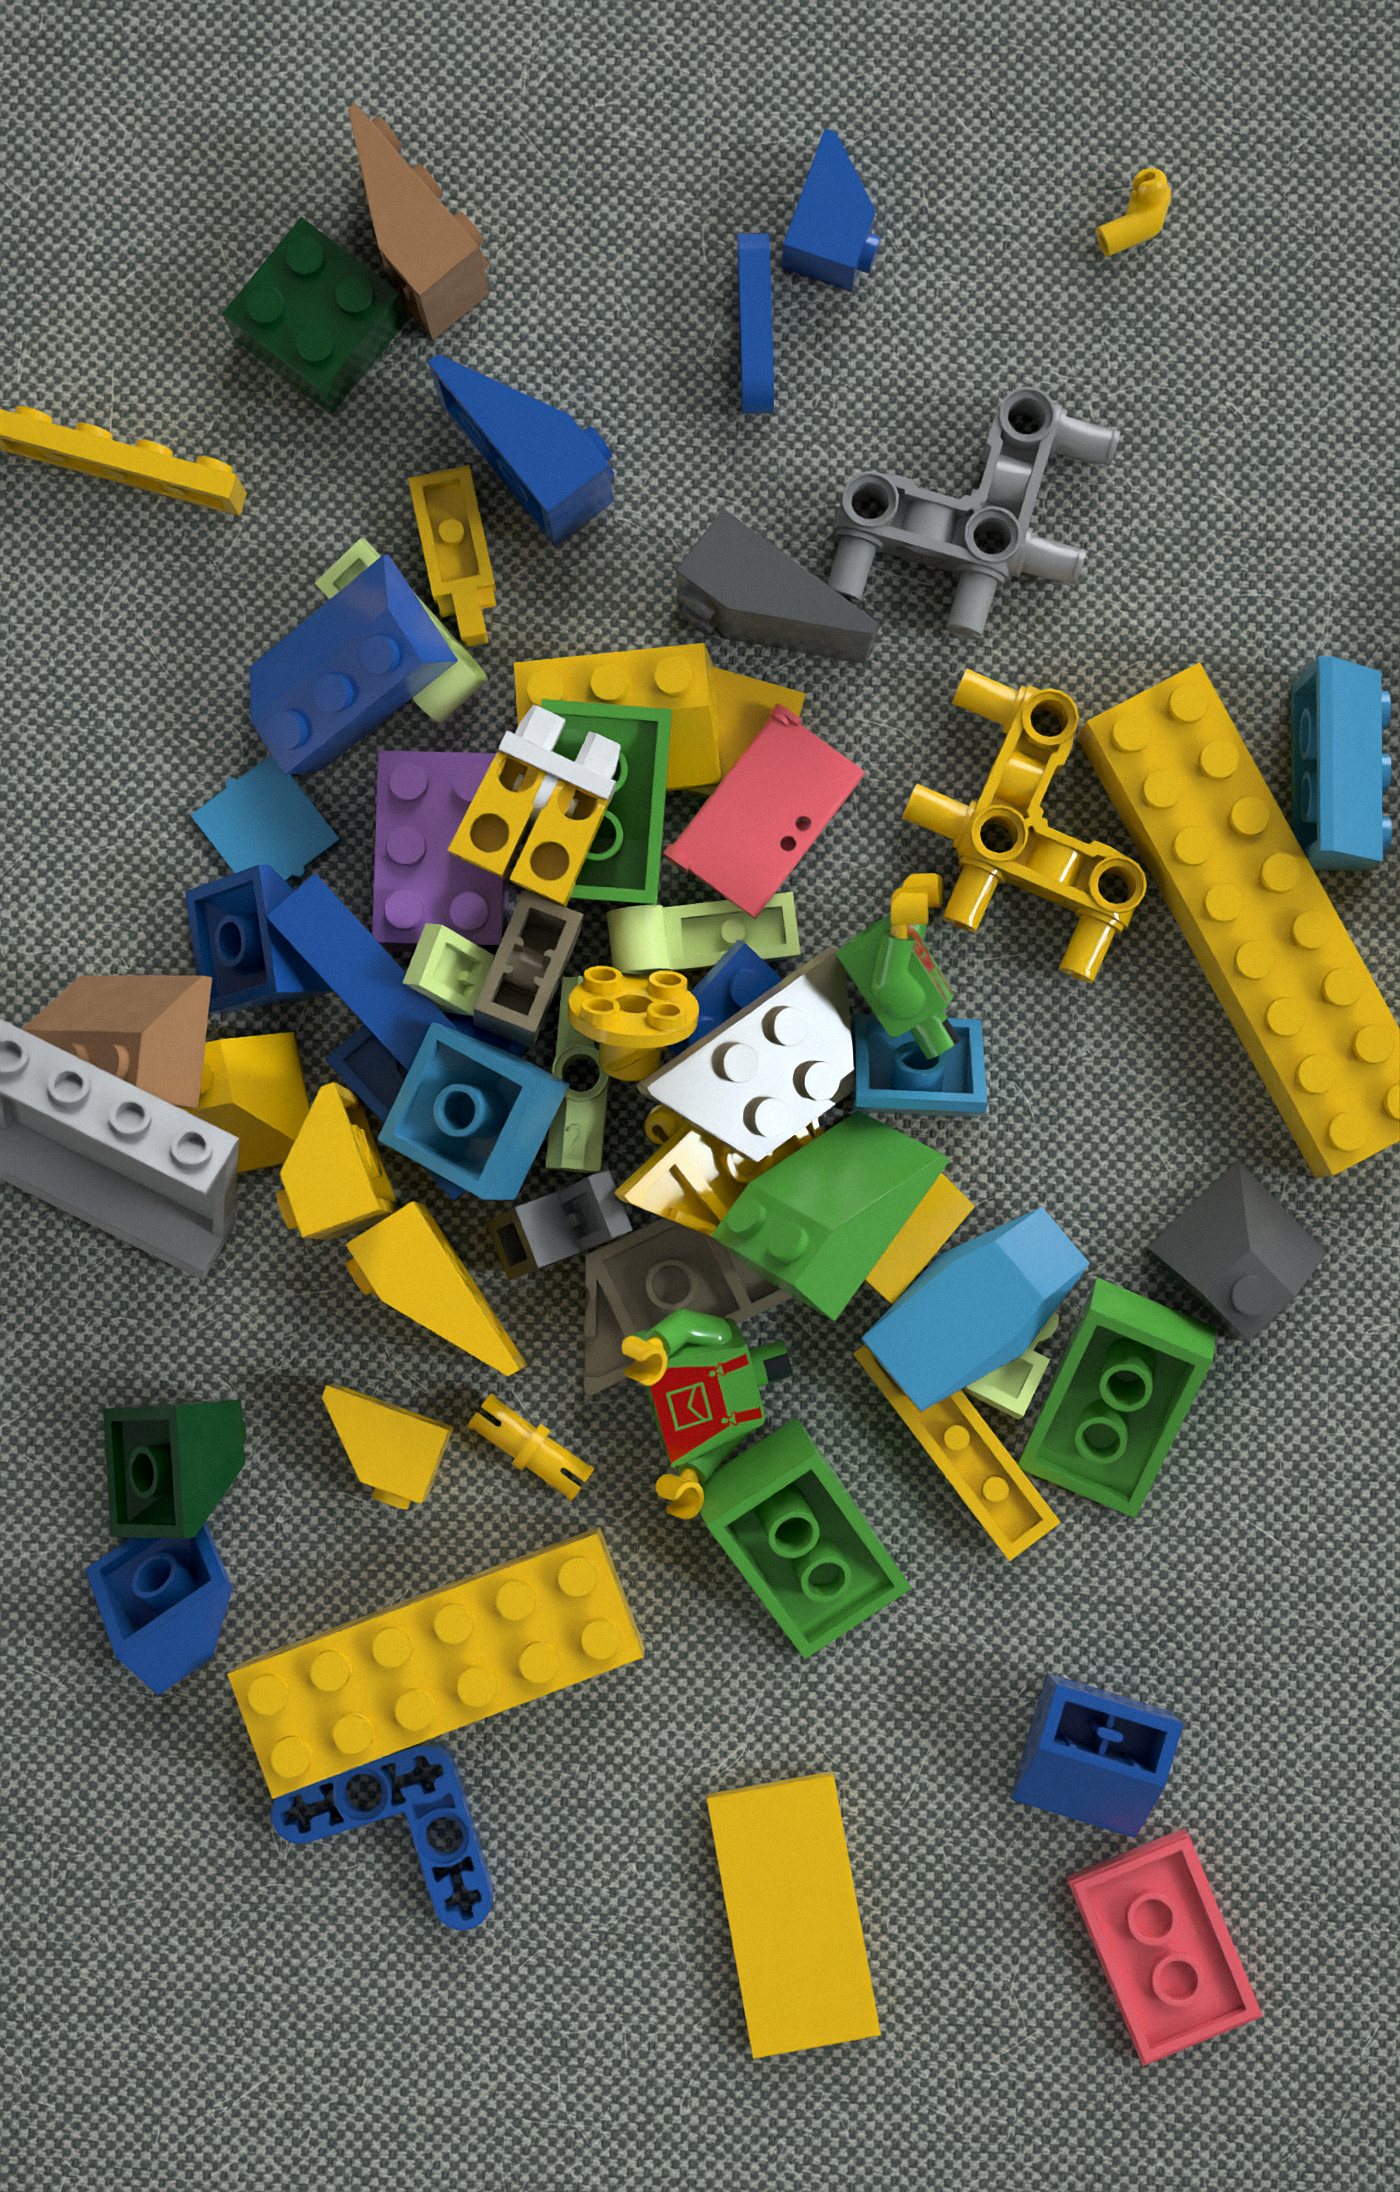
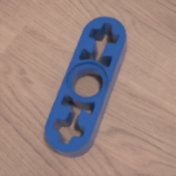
M769 233L737 234L742 414L774 413L770 238Z

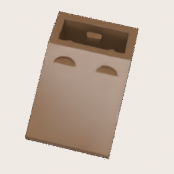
M354 103L348 108L377 244L389 284L401 293L405 309L433 341L489 295L485 269L489 265L479 247L484 241L475 225L463 212L458 211L453 216L441 203L439 198L443 193L427 169L420 163L411 168L397 152L402 146L389 125L380 116L370 120L359 106Z

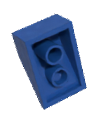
M439 354L428 361L441 406L554 547L614 502L611 479L615 475L607 462L613 455L605 441L592 426L589 425L582 431L568 413Z

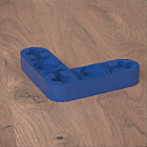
M426 1740L279 1796L274 1800L271 1809L272 1824L281 1837L286 1841L296 1844L309 1843L405 1812L431 1901L439 1920L447 1927L461 1931L470 1930L480 1925L488 1916L494 1898L493 1884L456 1761L451 1751L442 1743ZM425 1755L430 1765L441 1764L443 1771L437 1774L434 1780L435 1787L426 1788L425 1782L422 1779L403 1783L399 1789L405 1798L395 1800L394 1779L385 1765L395 1763V1775L397 1777L413 1771L418 1764V1756ZM357 1774H368L377 1779L382 1787V1798L379 1804L369 1809H361L353 1805L347 1797L346 1791L350 1778ZM333 1783L334 1804L343 1818L333 1819V1806L314 1813L310 1819V1827H304L300 1818H288L286 1811L295 1803L294 1795H301L305 1804H312L325 1800L329 1792L324 1784ZM439 1817H448L459 1823L463 1831V1841L460 1846L449 1852H442L431 1846L427 1839V1827L431 1821ZM467 1856H470L473 1865H463L460 1871L464 1886L468 1891L478 1889L481 1895L475 1899L472 1912L464 1913L460 1904L449 1905L447 1901L455 1890V1881L451 1869L440 1876L437 1873L436 1867L453 1866Z

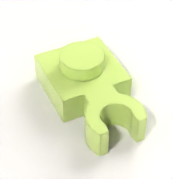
M1055 1312L1052 1314L1022 1356L963 1388L962 1391L1020 1420L1024 1416L1050 1361L1049 1358L1035 1352L1034 1349L1036 1345L1044 1343L1055 1332L1059 1322V1314Z

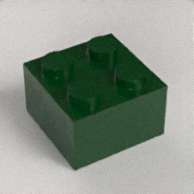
M302 216L222 313L236 342L330 415L335 412L409 320L399 291Z

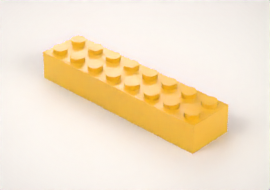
M1199 662L1088 720L1076 737L1315 1179L1334 1176L1400 1141V1028L1201 663Z

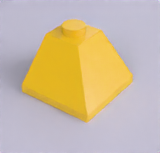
M294 1032L205 1042L198 1108L178 1107L239 1138L237 1174L284 1164L311 1109L296 1034Z

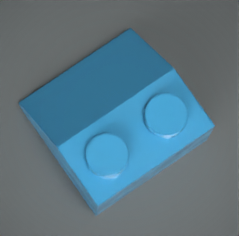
M432 1022L377 1140L481 1199L515 1200L570 1084L515 1054Z

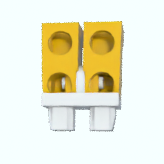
M533 705L520 722L515 734L506 731L498 748L499 750L489 766L448 851L459 859L506 879L530 822L534 821V827L509 879L515 885L566 907L607 806L616 790V781L612 780L616 771L621 745L589 731L575 762L552 752L566 723L565 719L537 705Z

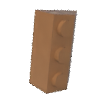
M81 975L21 1030L176 1107L198 1108L212 977L203 975Z

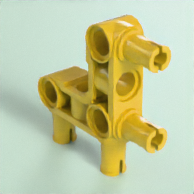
M967 668L951 704L1003 725L1001 732L1006 733L977 802L971 800L968 806L917 783L902 816L905 820L952 839V847L957 848L956 852L959 853L958 858L960 860L958 864L963 869L953 889L942 920L959 929L976 933L997 884L1007 882L1075 912L1079 921L1058 969L1072 978L1086 983H1093L1114 934H1121L1123 929L1128 928L1137 905L1145 896L1147 887L1145 873L1138 863L1114 848L1096 840L1091 844L1084 843L1048 827V820L1042 818L1044 811L1040 807L1041 801L1052 776H1057L1064 766L1072 748L1079 715L1077 706L1072 698L1060 690L1051 688L1040 690L1030 685L1028 687L1021 685L1018 691ZM1040 710L1052 712L1061 723V733L1053 737L1040 735L1031 724V714ZM989 824H998L1006 828L1012 838L1011 849L1003 853H996L987 849L981 841V828ZM1114 874L1123 879L1128 889L1125 903H1110L1102 897L1098 888V881L1101 875Z

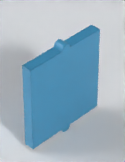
M272 754L238 780L229 778L226 781V789L191 814V817L234 873L256 865H270L286 882L294 876L303 878L306 875V867L341 842L293 777L283 773Z

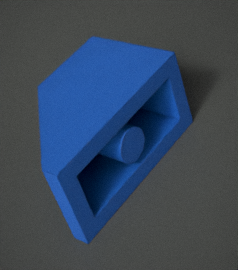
M824 128L783 244L781 268L852 292L858 272L862 271L870 274L879 249L881 236L872 234L876 210L835 131Z

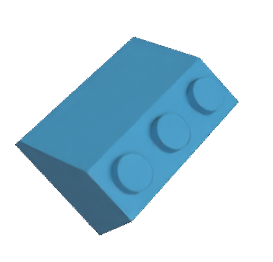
M1319 656L1291 684V830L1314 871H1368L1383 862V854L1389 853L1392 842L1391 819L1389 816H1382V791L1389 789L1392 771L1390 755L1382 753V729H1386L1389 725L1391 699L1388 691H1381V671L1333 656Z

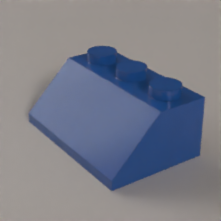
M382 555L250 666L251 723L285 775L324 770L458 662L390 555Z

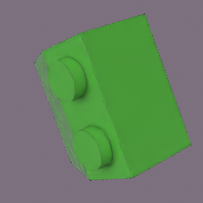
M542 699L541 708L558 715L566 721L552 752L575 762L589 731L621 745L616 771L612 780L616 781V790L607 806L569 899L658 905L672 709ZM528 891V893L539 896L531 891Z
M856 1111L749 1182L711 1236L752 1272L835 1322L949 1163V1160L942 1153L860 1111Z
M1097 1277L1071 1332L1017 1465L1026 1472L1136 1518L1213 1361L1216 1327Z
M797 1417L717 1469L702 1487L704 1503L700 1513L707 1528L804 1659L912 1589L830 1463Z

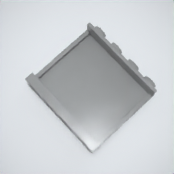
M0 1019V1179L204 1280L234 1229L239 1138Z

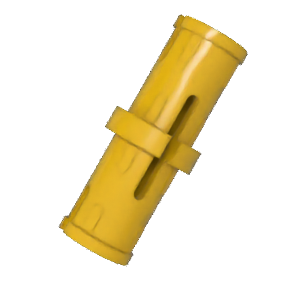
M491 1393L481 1407L501 1421V1426H495L476 1412L467 1427L475 1430L488 1441L512 1456L514 1460L511 1464L521 1472L527 1467L546 1483L566 1496V1499L571 1502L581 1487L563 1475L560 1470L566 1468L586 1482L595 1467L591 1464L588 1465L548 1437L551 1430L540 1423L537 1428Z

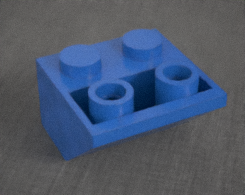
M1046 1672L1010 1799L1136 1838L1166 1786L1184 1723L1169 1710Z

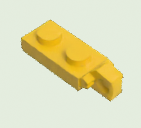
M470 465L410 477L408 481L431 591L435 604L439 606L441 618L456 615L464 648L487 644L489 641L482 609L497 606L494 592L497 590Z

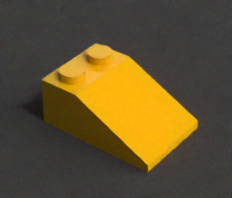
M412 1201L345 1244L354 1257L347 1261L345 1265L365 1296L370 1293L374 1296L377 1294L384 1303L506 1376H510L527 1366L526 1361L425 1204Z

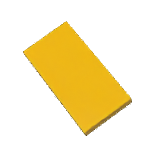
M833 1771L706 1794L753 2059L880 2036L881 2031Z

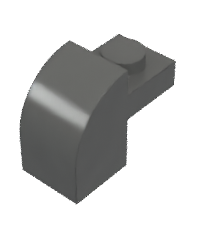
M609 1170L589 1176L556 1193L514 1207L486 1221L508 1281L566 1260L633 1231L627 1217L626 1202L619 1200L614 1192L618 1188L615 1187Z

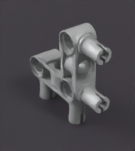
M1024 386L1014 389L1005 396L992 422L980 459L985 463V468L979 488L972 490L971 496L964 495L959 500L918 488L916 480L872 471L857 474L848 481L843 490L842 500L833 527L834 538L839 544L827 585L853 605L860 604L874 555L880 552L956 573L960 579L946 630L960 637L980 639L995 590L1002 587L1009 578L1012 579L1013 576L1019 578L1020 573L1024 572L1075 587L1084 563L1086 550L1032 535L1033 528L1028 527L1048 458L1053 459L1055 454H1059L1109 469L1116 451L1120 431L1066 416L1067 409H1063L1061 404L1054 403L1045 392L1036 387ZM1017 414L1028 415L1035 420L1039 431L1030 435L1020 434L1010 426L1008 419ZM871 497L883 505L885 513L876 519H864L857 515L853 510L852 504L857 499ZM984 531L993 532L1003 540L1005 550L998 554H986L976 546L973 537Z

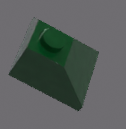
M241 1399L103 1409L111 1537L176 1539L195 1537L245 1465L244 1442L246 1439V1426L242 1418Z

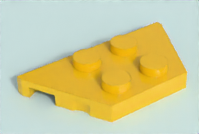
M817 1117L768 1155L755 1162L742 1158L723 1146L719 1139L709 1133L701 1132L686 1122L614 1193L621 1201L712 1237L711 1234L749 1182L825 1131L821 1129Z

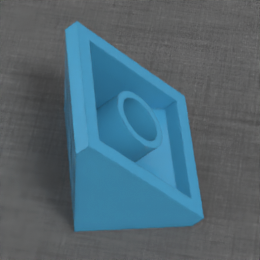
M855 1014L853 1037L855 1090L851 1092L850 1112L860 1111L862 1113L977 1118L986 1113L987 1093L981 1020L947 1018L960 1041L942 1054L927 1060L910 1030L892 1039L876 1015Z

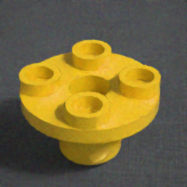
M609 966L591 967L585 970L583 982L571 991L568 998V1019L570 1023L583 1035L600 1042L599 1065L607 1075L623 1081L644 1080L657 1071L660 1067L661 1047L686 1039L696 1030L698 1025L699 1004L692 993L687 990V978L674 971H657L649 976L630 973L622 974L618 969Z

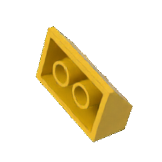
M705 643L514 663L518 726L533 705L541 707L542 699L672 709L666 791L718 786L722 781L713 662Z
M335 1082L321 1086L280 1172L285 1189L276 1192V1198L289 1230L298 1228L302 1238L333 1240L377 1224L400 1210L361 1099L357 1094Z

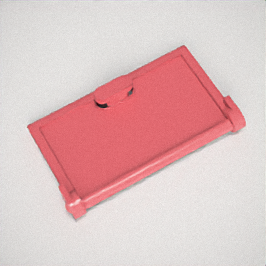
M780 704L774 706L769 713L770 718L674 844L670 843L662 853L671 865L676 866L687 875L691 872L754 919L757 918L866 774L864 770L802 726V719ZM802 818H803V819H807V820L810 822V824H809L807 821H805V820H801V821H798V820H799V819H802Z

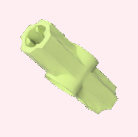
M563 977L556 1054L551 1069L552 1075L564 1081L565 1071L568 1066L576 1060L586 1059L598 1066L600 1076L595 1086L587 1091L578 1092L568 1087L549 1127L545 1168L564 1172L600 1173L602 1170L608 1091L611 1084V1076L607 1075L599 1065L600 1042L580 1033L572 1026L568 1019L569 995L577 985L583 982V977Z

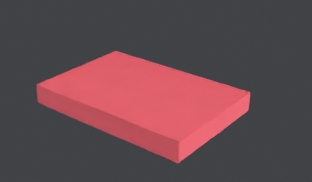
M1184 1828L1065 1877L1142 2066L1263 2017L1192 1841Z

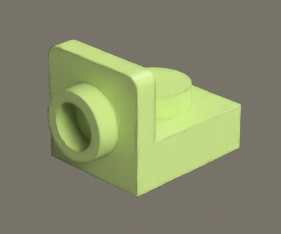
M425 923L403 984L430 998L441 1012L473 1016L474 1006L495 956L443 925Z

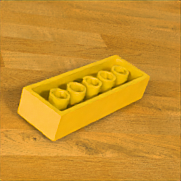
M599 1526L244 1661L227 1675L271 1797L274 1799L641 1659L644 1656L645 1646Z

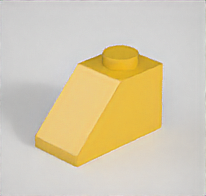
M337 1383L326 1385L322 1396L324 1404L359 1481L374 1487L371 1497L401 1509H408L411 1501L422 1504L427 1500L454 1426Z

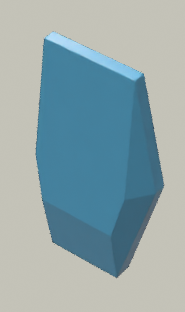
M1040 1207L941 1253L861 1338V1341L921 1413L1022 1356L1090 1263L1045 1209Z

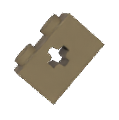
M522 890L474 1006V1026L532 1049L534 1048L579 938L583 920L582 913Z

